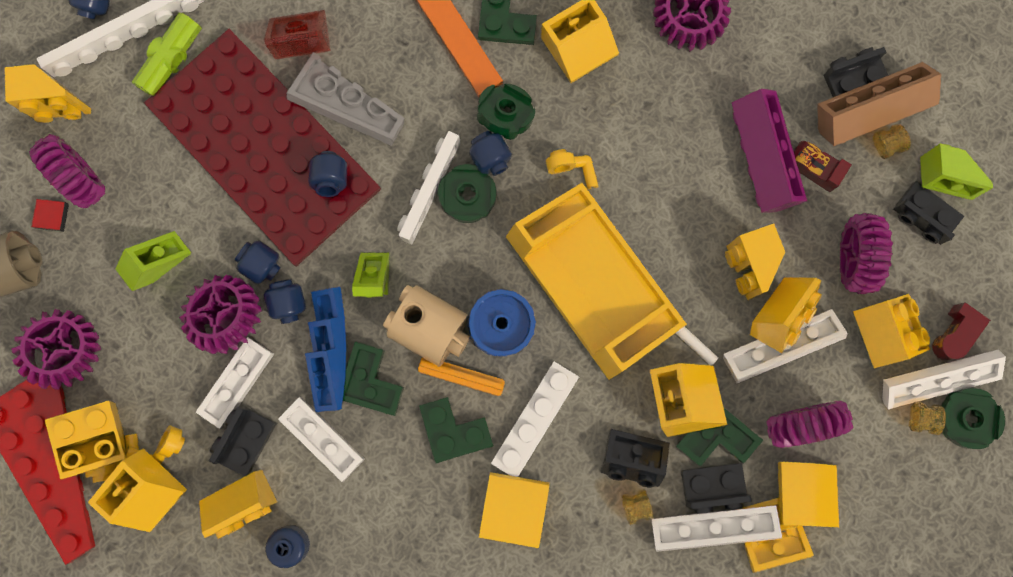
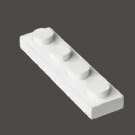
M448 131L445 139H439L434 152L437 156L433 164L429 163L424 170L422 179L425 181L421 189H416L411 197L410 205H412L408 216L403 215L399 222L397 231L400 232L398 236L402 241L413 244L438 192L440 181L446 175L459 148V135Z
M833 309L814 316L808 324L804 322L800 328L802 332L793 346L787 345L782 353L756 340L725 353L723 360L736 383H740L846 339L848 333Z
M998 349L884 379L883 403L887 409H892L961 389L1001 380L1003 378L1006 356Z
M555 361L552 363L491 462L492 465L510 476L518 477L579 376Z
M776 505L652 519L656 552L782 539Z

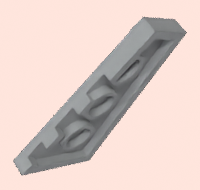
M314 52L287 91V100L391 146L404 125V117L376 97L371 98L364 93L360 85L355 82L352 84L342 77L338 69L334 66H327L321 61V57Z

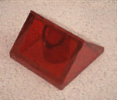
M325 10L270 18L264 42L275 60L309 55L313 52L331 51Z

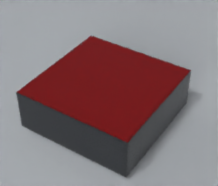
M36 199L31 227L64 232L69 204L60 201Z

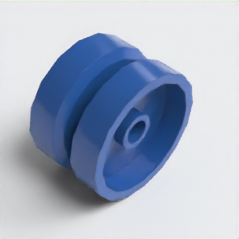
M500 289L488 292L477 300L469 313L467 327L471 336L470 339L478 349L488 355L503 357L516 354L528 345L534 335L536 320L532 307L524 297L514 291ZM500 317L505 318L506 328L499 329L496 326V320Z

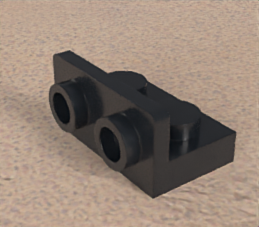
M870 47L860 51L852 59L847 60L846 57H842L833 61L830 64V68L823 75L832 97L889 76L881 60L887 53L885 47L876 50Z
M918 181L912 183L893 208V210L899 213L898 218L903 223L910 226L915 225L923 231L922 236L927 241L934 244L939 243L940 245L953 239L955 234L952 232L964 218V215L929 189L923 188L922 184Z
M238 407L236 410H232L225 421V426H227L222 437L219 436L214 441L210 449L212 455L209 462L213 464L220 463L244 477L249 475L277 423L247 407Z
M611 429L608 435L601 473L608 475L613 480L621 481L627 479L637 482L642 487H659L666 476L670 443Z
M742 463L681 470L686 507L695 509L696 514L713 512L714 506L725 505L726 510L744 508L743 503L752 502L751 495L747 494Z

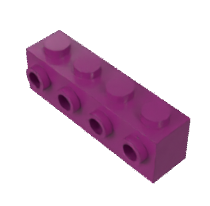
M759 89L731 102L734 111L733 119L740 132L741 148L746 154L749 165L748 174L753 180L756 191L755 199L761 212H778L807 202L777 92L775 90Z

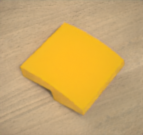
M778 462L780 525L839 527L837 466L815 463Z
M490 472L479 538L539 548L550 483Z
M779 498L746 506L741 509L776 505L779 517ZM780 525L782 539L744 543L752 572L756 573L813 557L814 554L803 526Z

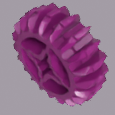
M655 0L654 3L656 6L653 10V16L656 17L654 24L655 27H662L659 32L660 37L669 34L668 45L673 43L674 40L679 41L677 44L678 50L683 47L684 43H688L689 52L694 49L696 43L700 50L705 48L706 42L710 45L714 44L716 39L723 35L724 28L729 24L728 17L731 13V8L727 7L729 0H675L678 3L677 8L679 9L675 18H673L670 10V3L673 0ZM708 6L711 7L713 12V22L711 24L706 20L708 16L705 11Z
M49 134L45 138L39 139L30 148L29 154L36 168L49 181L50 185L58 193H61L66 200H70L73 205H77L80 208H88L92 204H96L105 195V186L101 183L99 177L79 153L63 139Z
M872 213L855 214L849 218L848 223L844 226V231L841 233V282L846 290L856 292L857 294L879 292L886 283L885 278L889 276L888 270L892 265V232L889 230V223L882 216Z
M227 274L223 278L214 275L212 281L204 279L202 287L194 286L196 292L193 295H186L189 302L181 306L182 310L186 312L179 317L181 322L184 323L181 329L183 333L187 334V340L196 345L195 347L201 351L204 350L210 354H216L217 352L227 354L229 348L238 350V343L240 341L248 343L246 337L248 333L256 334L255 329L252 327L253 324L261 323L260 318L256 316L262 312L261 307L258 305L260 300L254 293V289L242 279L233 278ZM228 296H236L238 303L232 304ZM205 324H209L213 328V334L206 333Z
M55 309L51 317L47 312L42 311L41 320L38 321L36 318L30 317L32 325L29 328L20 326L24 335L14 337V341L20 345L11 348L12 353L17 356L12 361L14 365L20 367L18 373L23 377L27 376V381L31 384L38 383V386L43 389H47L51 385L53 389L59 390L63 382L67 387H72L73 378L84 381L81 373L84 370L93 372V368L89 363L99 361V357L94 354V352L101 350V346L96 343L99 335L97 332H92L94 326L91 322L85 323L86 319L82 315L75 317V314L70 310L63 314L60 310ZM72 330L79 335V349H75L70 345ZM36 349L43 353L41 360L43 366L41 369L37 367L35 362ZM72 360L69 364L61 368V366L66 361Z
M843 401L827 402L771 416L766 421L769 439L771 438L773 446L778 448L820 442L847 434L854 428L851 411L848 409L846 402Z

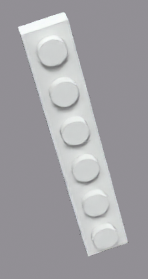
M151 0L36 59L40 67L51 76H66L77 65L94 62L99 54L107 50H117L122 47L123 42L133 37L140 38L148 33V29L158 24L166 25L170 23L178 13L196 10L199 4L205 0Z

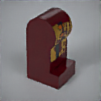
M807 141L799 142L794 150L799 173L829 193L839 187L852 164L844 159L837 160L826 152H822L816 145Z
M966 302L952 307L948 315L954 319L944 335L938 336L932 344L934 354L941 360L963 358L991 321Z

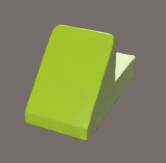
M360 253L352 284L353 296L372 298L388 295L389 253Z

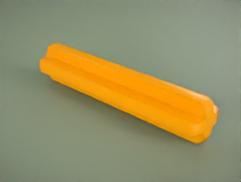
M423 357L418 367V372L495 396H501L505 385L503 379L447 362L438 367Z

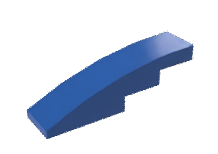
M334 287L311 292L316 321L308 322L313 352L305 353L315 412L342 409L346 373L345 315L341 287Z

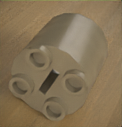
M18 231L0 234V297L35 287L41 281V253L34 244H31Z

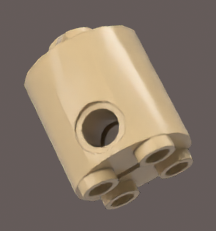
M407 285L399 297V301L402 303L396 312L391 311L383 324V327L387 328V337L438 367L444 363L450 353L459 357L471 337L463 332L469 319V314L418 285L414 287ZM412 315H422L419 322L409 323Z

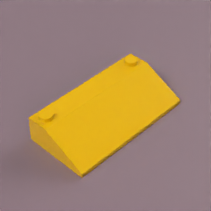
M580 183L516 222L506 235L507 240L608 380L623 372L687 325L583 183Z

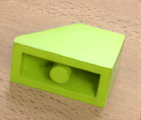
M940 143L920 157L923 188L971 200L993 188V182L966 150Z
M173 231L124 249L115 270L131 291H135L157 281L188 257L191 251L177 233Z

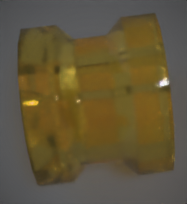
M895 124L888 131L880 130L873 135L874 145L883 159L892 157L895 152L903 153L910 149V136L901 124Z
M914 402L910 407V430L914 432L927 430L929 434L940 435L946 421L944 408L940 405L927 407L924 403Z
M645 489L639 490L633 496L628 494L621 495V501L629 525L636 524L639 519L643 518L645 520L654 519L652 507Z

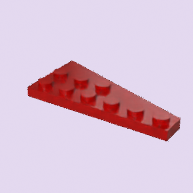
M25 380L0 396V453L66 565L94 548L95 541L89 512L86 509L83 494L84 488L80 475L78 474L63 480L60 479L45 424V419L67 413L64 390L62 387L59 390H55L51 385L47 389H43L38 386V383L31 384Z

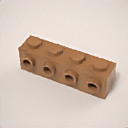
M921 62L818 103V131L828 142L836 146L936 106L940 101L941 73L926 63Z

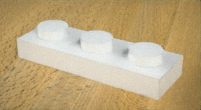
M247 337L248 343L241 345L196 411L197 414L219 429H224L228 415L232 410H236L274 355V353Z
M299 397L278 418L341 482L345 481L365 460L302 397Z

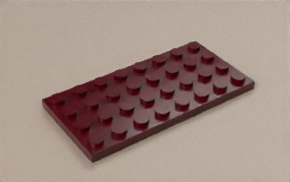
M229 28L163 85L154 96L147 99L144 104L290 262L297 267L381 190V187L305 107L287 100L288 89ZM323 151L335 152L347 162V186L338 195L333 197L318 195L308 183L309 161L312 157Z

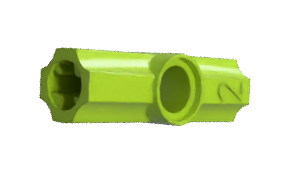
M178 13L163 37H156L148 46V58L132 80V83L147 94L154 96L165 84L171 73L179 71L177 68L182 60L186 61V51L201 31V26L189 16Z

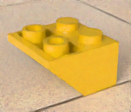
M581 0L542 23L541 39L570 83L619 55L608 20L595 0Z
M35 64L5 67V101L20 112L32 117L36 122L49 123L55 117L78 120L81 119V111L84 114H91L89 106Z
M775 224L739 235L726 246L728 251H725V257L731 268L735 267L737 273L752 268L751 272L743 274V277L736 279L739 293L741 295L746 294L747 300L753 299L769 290L785 254Z
M784 277L753 320L750 335L780 353L784 351L787 345L793 346L802 332L800 328L803 323L808 324L817 311L815 306L822 294L818 293L821 280L817 278Z
M910 294L853 311L873 368L908 360L930 350L929 334L921 326L918 318V305L915 300L911 299Z
M678 363L650 369L661 429L667 437L727 425L714 366Z
M105 401L45 419L61 480L122 461L126 458L124 432L116 403Z
M143 448L122 460L88 503L110 524L151 532L187 489Z
M262 470L254 471L199 501L201 530L204 538L216 535L217 539L243 528L245 526L243 520L248 524L272 512L270 506L277 503V500Z

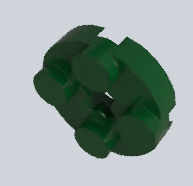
M504 84V87L495 88V85H491L480 95L477 105V121L491 132L498 133L504 138L512 140L518 134H522L530 128L535 116V107L533 109L531 104L532 98L522 88L512 84ZM506 107H509L511 110L510 113H507L502 111L500 108L505 109Z
M462 164L451 169L452 171L442 178L438 188L439 201L445 213L461 223H474L487 217L495 205L497 196L493 179L489 174L480 173L476 165ZM465 187H471V192H476L475 197H471L469 201H465L464 197L459 196L460 192L465 191Z
M977 388L961 389L946 396L940 407L939 423L944 436L955 445L966 449H984L994 440H998L1003 434L1005 428L1004 411L1001 405H997L995 400L991 398L993 396L989 392ZM970 410L973 411V416L978 417V422L972 423L971 426L966 421V415L969 414Z

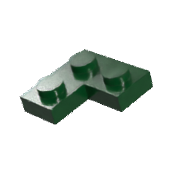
M482 0L478 40L534 45L537 15L509 13L511 0Z
M355 342L346 368L343 401L396 416L404 387L376 379L385 350Z
M448 397L419 405L435 464L493 446L485 417L456 426Z
M724 408L727 425L687 433L677 444L676 448L699 467L718 445L722 446L744 464L762 443L763 439Z

